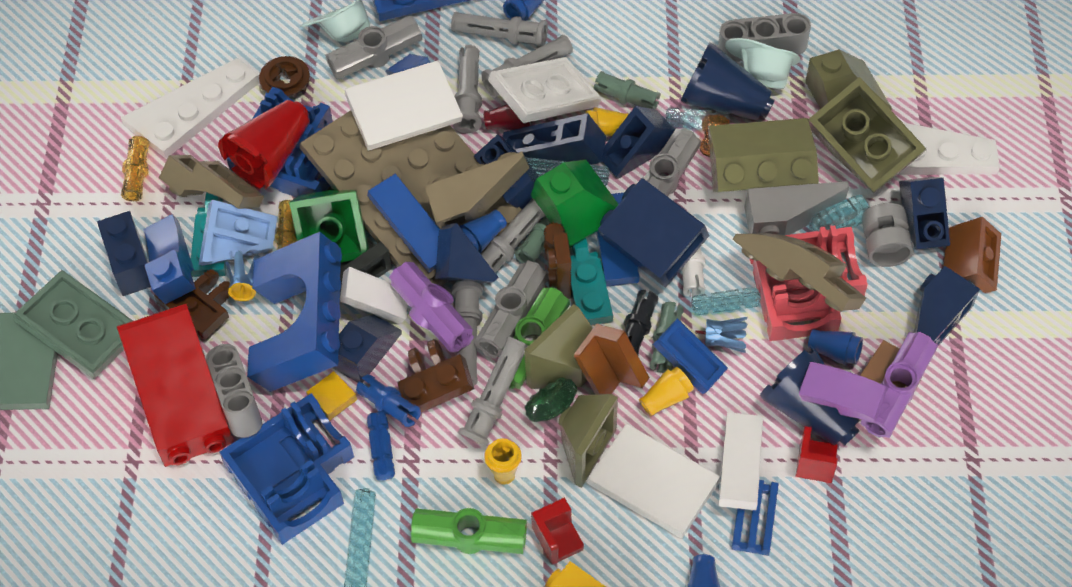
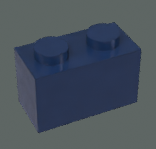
M127 211L97 221L111 269L122 296L150 288V282L145 269V264L148 263L131 212Z

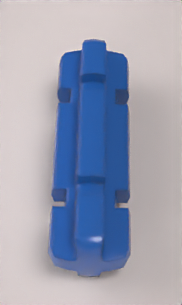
M382 411L370 413L367 416L368 428H370L369 439L372 459H374V475L380 481L392 479L395 476L394 463H392L393 454L390 433H388V418Z

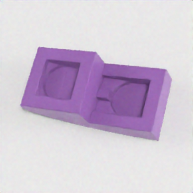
M810 362L799 396L802 401L837 408L840 415L876 422L887 388L863 376L835 367Z

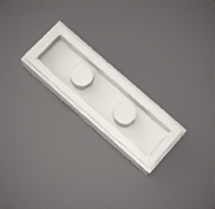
M727 412L719 506L748 510L757 509L763 416Z

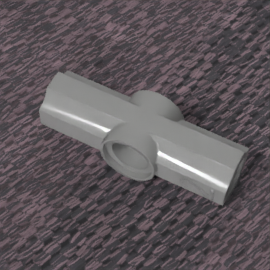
M408 15L383 28L369 26L361 30L357 40L325 54L326 61L336 79H341L366 66L379 68L387 64L391 54L421 41L422 33L412 15Z
M676 128L660 154L651 159L649 171L644 179L666 196L674 193L679 185L681 175L701 146V140L697 138L694 132L686 128ZM660 173H669L670 175H669V176H660V175H658V174H660Z
M529 260L526 263H521L507 287L500 289L496 294V305L475 339L476 348L480 349L484 355L494 359L500 356L507 337H514L517 323L520 319L526 317L548 280V273L538 263Z

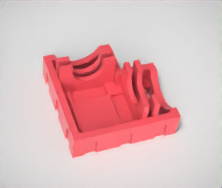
M834 225L830 226L829 230H826L825 227H820L819 231L785 235L813 244L834 255L842 262L841 253L844 252L852 280L847 278V267L840 277L865 296L868 283L866 276L861 273L857 264L852 227L836 229ZM750 259V263L753 264L754 268L753 275L757 292L760 293L761 297L760 304L764 321L767 322L769 341L810 336L813 329L839 331L842 319L840 311L828 306L824 301L826 297L817 290L805 287L798 279L776 280L766 272L767 267L760 261ZM820 319V320H818V321H816V322H814V323L805 324V325H791V324H787V323H794V322H802V321H810V320Z

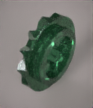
M560 378L554 383L549 382L547 386L540 388L536 394L531 395L530 401L524 407L526 410L525 414L532 422L547 421L557 417L572 404L577 394V386L572 379Z

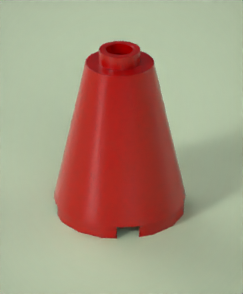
M286 100L226 133L218 143L220 154L224 161L228 157L232 160L235 166L231 170L249 185L257 189H261L264 185L265 188H268L275 181L308 127L309 113L300 102Z

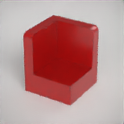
M804 426L795 477L832 483L838 458H836L838 445L810 440L812 427Z
M565 497L531 513L532 529L551 565L583 551L584 543L572 524V509Z

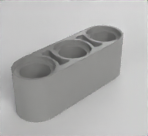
M800 13L729 20L720 27L718 48L735 62H741L742 59L732 55L725 48L726 41L734 38L750 39L777 49L792 51L799 55L807 49L811 22L808 17Z
M231 344L218 345L208 352L206 361L232 434L241 438L250 437L256 434L263 425L259 409L236 347Z

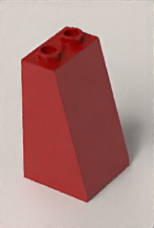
M187 303L117 326L158 454L164 466L182 465L193 457L204 453L219 452L227 445L234 443Z

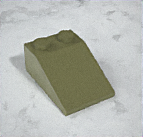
M861 77L857 78L808 119L814 135L832 155L873 193L877 192L926 151L925 146Z

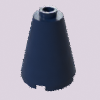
M709 42L680 101L689 105L758 120L760 115L767 117L775 100L769 98L772 93L770 89L716 45Z
M809 346L807 350L802 351L776 376V382L772 386L768 384L759 396L802 426L812 427V432L833 445L840 441L845 446L860 432L855 426L860 419L840 415L838 409L834 407L802 401L799 396L810 362L825 365L817 351L812 346Z

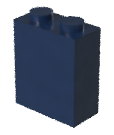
M641 178L637 184H632L626 189L621 203L615 210H609L603 216L598 231L607 243L665 288L710 236L705 224L644 178Z

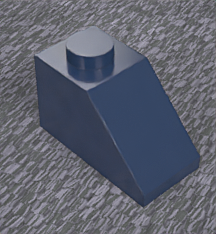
M635 106L606 143L602 162L616 177L621 178L658 155L675 129L657 110Z
M374 314L349 321L339 333L338 366L333 367V369L357 383L359 381L363 383L362 377L374 370L401 336L402 330Z

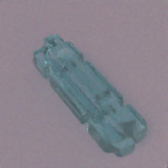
M669 107L666 111V120L672 127H679V124H684V128L708 129V126L729 124V113L716 110L715 114L711 113V110L687 108L683 112L680 111V108Z
M756 287L743 288V292L734 289L710 293V297H707L706 294L694 295L691 300L693 313L698 316L708 314L709 310H712L713 313L739 310L741 309L740 306L743 305L745 308L757 307L760 303V295Z

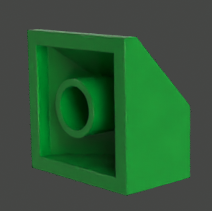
M587 160L570 161L560 164L538 177L531 192V196L551 223L554 222L563 226L565 233H567L569 249L596 233L603 216L609 210H615L619 205Z
M328 190L299 195L289 202L297 241L321 232L341 248V262L354 260L369 250L357 190Z

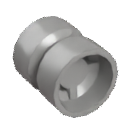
M881 203L868 208L862 214L863 231L867 239V253L872 264L881 267H892L900 265L912 257L914 251L908 231L907 215L903 206L896 203Z

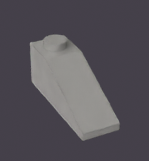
M849 182L748 189L744 208L749 234L770 233L790 235L844 206L849 190Z

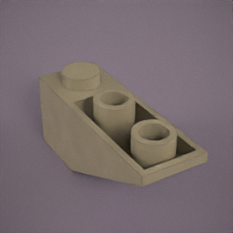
M523 152L505 153L494 162L485 165L474 164L469 166L465 172L454 176H440L433 183L426 185L425 188L439 228L441 229L443 226L455 223L460 227V225L481 217L529 169V164Z

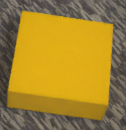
M335 371L306 391L307 396L311 393L313 394L329 421L357 400L356 393Z

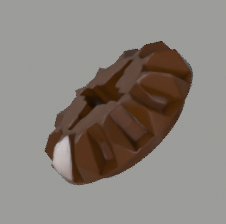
M282 56L270 60L262 67L259 74L262 90L268 93L272 87L281 89L286 96L291 95L296 98L299 91L306 92V85L311 82L308 66L302 60L292 56ZM280 73H283L288 79L290 78V83H284L280 79Z

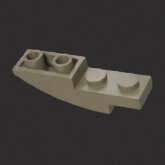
M770 233L735 234L732 239L742 247L741 251L745 256L752 260L760 261L766 266V272L771 277L779 281L798 279L805 287L817 290L826 297L825 303L837 311L860 309L866 299L864 295L840 277L847 265L834 255L813 244L793 237Z

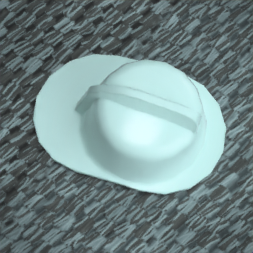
M356 0L349 6L323 14L300 25V27H305L318 23L332 39L339 42H349L358 38L361 30L369 27L370 22L362 0Z
M734 38L729 39L725 43L727 51L742 59L743 68L767 88L783 89L787 84L791 66L798 64L801 60L800 56L792 51L777 49L750 39Z

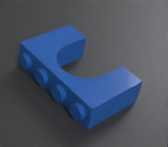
M317 232L254 260L252 289L273 304L306 292L304 307L296 321L287 330L249 346L247 377L269 392L338 366L342 253L341 248L321 232Z

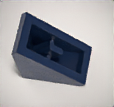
M457 223L443 226L439 230L435 279L459 282L473 281L483 284L495 282L499 278Z

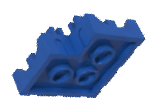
M272 87L265 94V99L260 102V107L253 118L286 100H293L286 96L281 89ZM320 103L317 106H305L309 113V125L275 181L268 188L278 189L279 192L294 197L328 190L330 185L323 176L316 180L320 172L302 152L300 143L333 122L329 105ZM228 157L227 163L229 169L231 170L235 166V164Z
M312 393L297 403L294 401L290 404L289 408H283L281 413L265 422L256 434L240 438L219 452L224 466L230 474L233 473L240 488L248 499L253 501L256 510L267 525L272 527L275 536L282 545L344 504L341 491L328 474L333 472L342 463L345 464L354 458L352 446L347 438L342 436L333 427ZM313 421H318L335 443V446L331 447L312 423ZM321 500L317 507L299 519L289 521Z

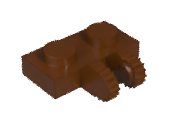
M549 223L544 228L545 256L548 259L549 288L555 287L565 297L571 299V257L567 233H565V229H563L561 224Z
M210 269L194 282L196 289L167 304H164L156 294L154 298L156 303L165 310L187 303L198 336L206 340L229 318L227 310L221 305L230 297L228 294L230 282H222L207 295L219 278L218 273Z
M437 339L427 342L428 351L434 366L426 369L423 356L415 347L408 351L409 362L415 374L397 382L401 397L418 406L421 413L474 390L466 359L461 354H458L446 360Z

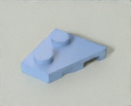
M212 200L208 205L199 265L205 266L232 260L237 251H241L243 257L268 252L273 248L277 216L247 208L238 209L232 204Z

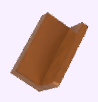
M983 217L949 227L950 246L945 248L944 266L967 281H971L985 294L996 291L1002 234Z
M596 324L574 354L575 360L596 395L612 394L620 382L643 388L650 378L624 330Z

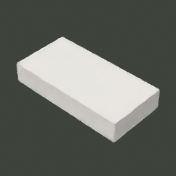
M348 267L343 272L340 302L398 324L406 320L408 304L390 282L352 267Z

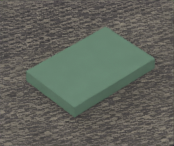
M63 270L56 274L13 314L14 321L93 379L124 350L117 326L133 321Z
M15 312L0 313V410L50 409L58 353L17 324L13 318Z

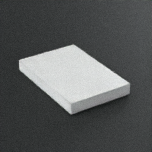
M567 57L492 71L488 79L523 123L598 107L602 99Z
M439 61L345 88V97L368 151L462 122V113Z
M626 423L588 477L587 484L682 539L719 484L721 476Z

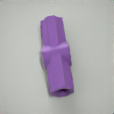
M404 262L393 270L389 277L392 281L391 285L412 308L409 316L416 324L431 330L449 352H459L471 343L474 338L472 334L473 329L451 305L454 299L446 289L431 283L414 262Z
M921 332L908 333L894 361L886 369L881 384L886 386L887 391L876 422L861 420V425L869 433L879 438H890L937 350L938 345L932 341L931 337ZM900 381L906 384L907 387L899 388L893 385L892 382Z

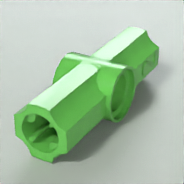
M543 287L526 317L520 319L515 328L516 334L513 338L529 346L533 341H528L524 338L528 335H537L539 337L567 310L570 300L555 288ZM525 354L509 388L520 389L526 380Z
M416 508L413 513L411 524L412 543L456 547L459 551L466 554H475L481 550L523 554L527 533V520L486 516L473 508H464L458 512ZM467 527H473L478 530L473 535L461 533Z

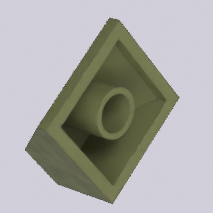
M840 49L809 59L805 83L820 109L857 78L861 77L889 109L892 110L891 105L863 60Z
M575 304L566 310L524 350L526 385L529 388L582 387L587 382L585 375L574 358V354L593 328L580 308Z
M613 394L579 395L572 407L567 405L559 418L558 424L561 425V441L575 485L581 488L616 432L618 397Z

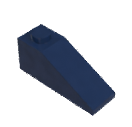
M588 113L503 132L502 136L518 153L523 152L529 165L557 167L564 162L587 160L590 165L602 163L606 135Z
M946 266L936 276L931 273L920 287L923 295L918 307L914 333L921 332L931 337L932 341L939 346L973 308L980 289Z

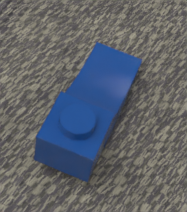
M171 214L144 228L149 255V263L145 264V269L151 289L164 304H167L196 289L191 275L194 268L179 220Z

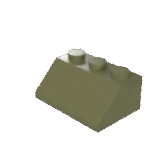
M808 118L708 126L713 192L819 183L817 150Z

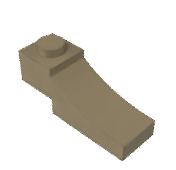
M169 155L159 176V179L170 186L169 190L180 197L203 195L204 192L226 200L238 209L258 208L264 198L263 194L221 162L198 161L191 155Z

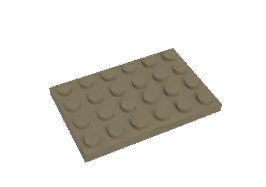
M350 110L300 143L302 152L334 190H357L365 229L377 243L381 241L389 250L390 259L396 267L401 266L404 262H414L431 283L443 286L449 281L435 279L436 269L430 273L425 270L367 194L368 190L396 173L436 224L425 186L433 183L440 176H454L465 172L469 166L479 164L474 157L475 154L450 125L368 151L353 113ZM501 196L482 216L489 214L493 210H498L504 216L508 226L516 215L519 214L521 208H515ZM503 228V229L497 234V236H499V235L504 231L505 228Z

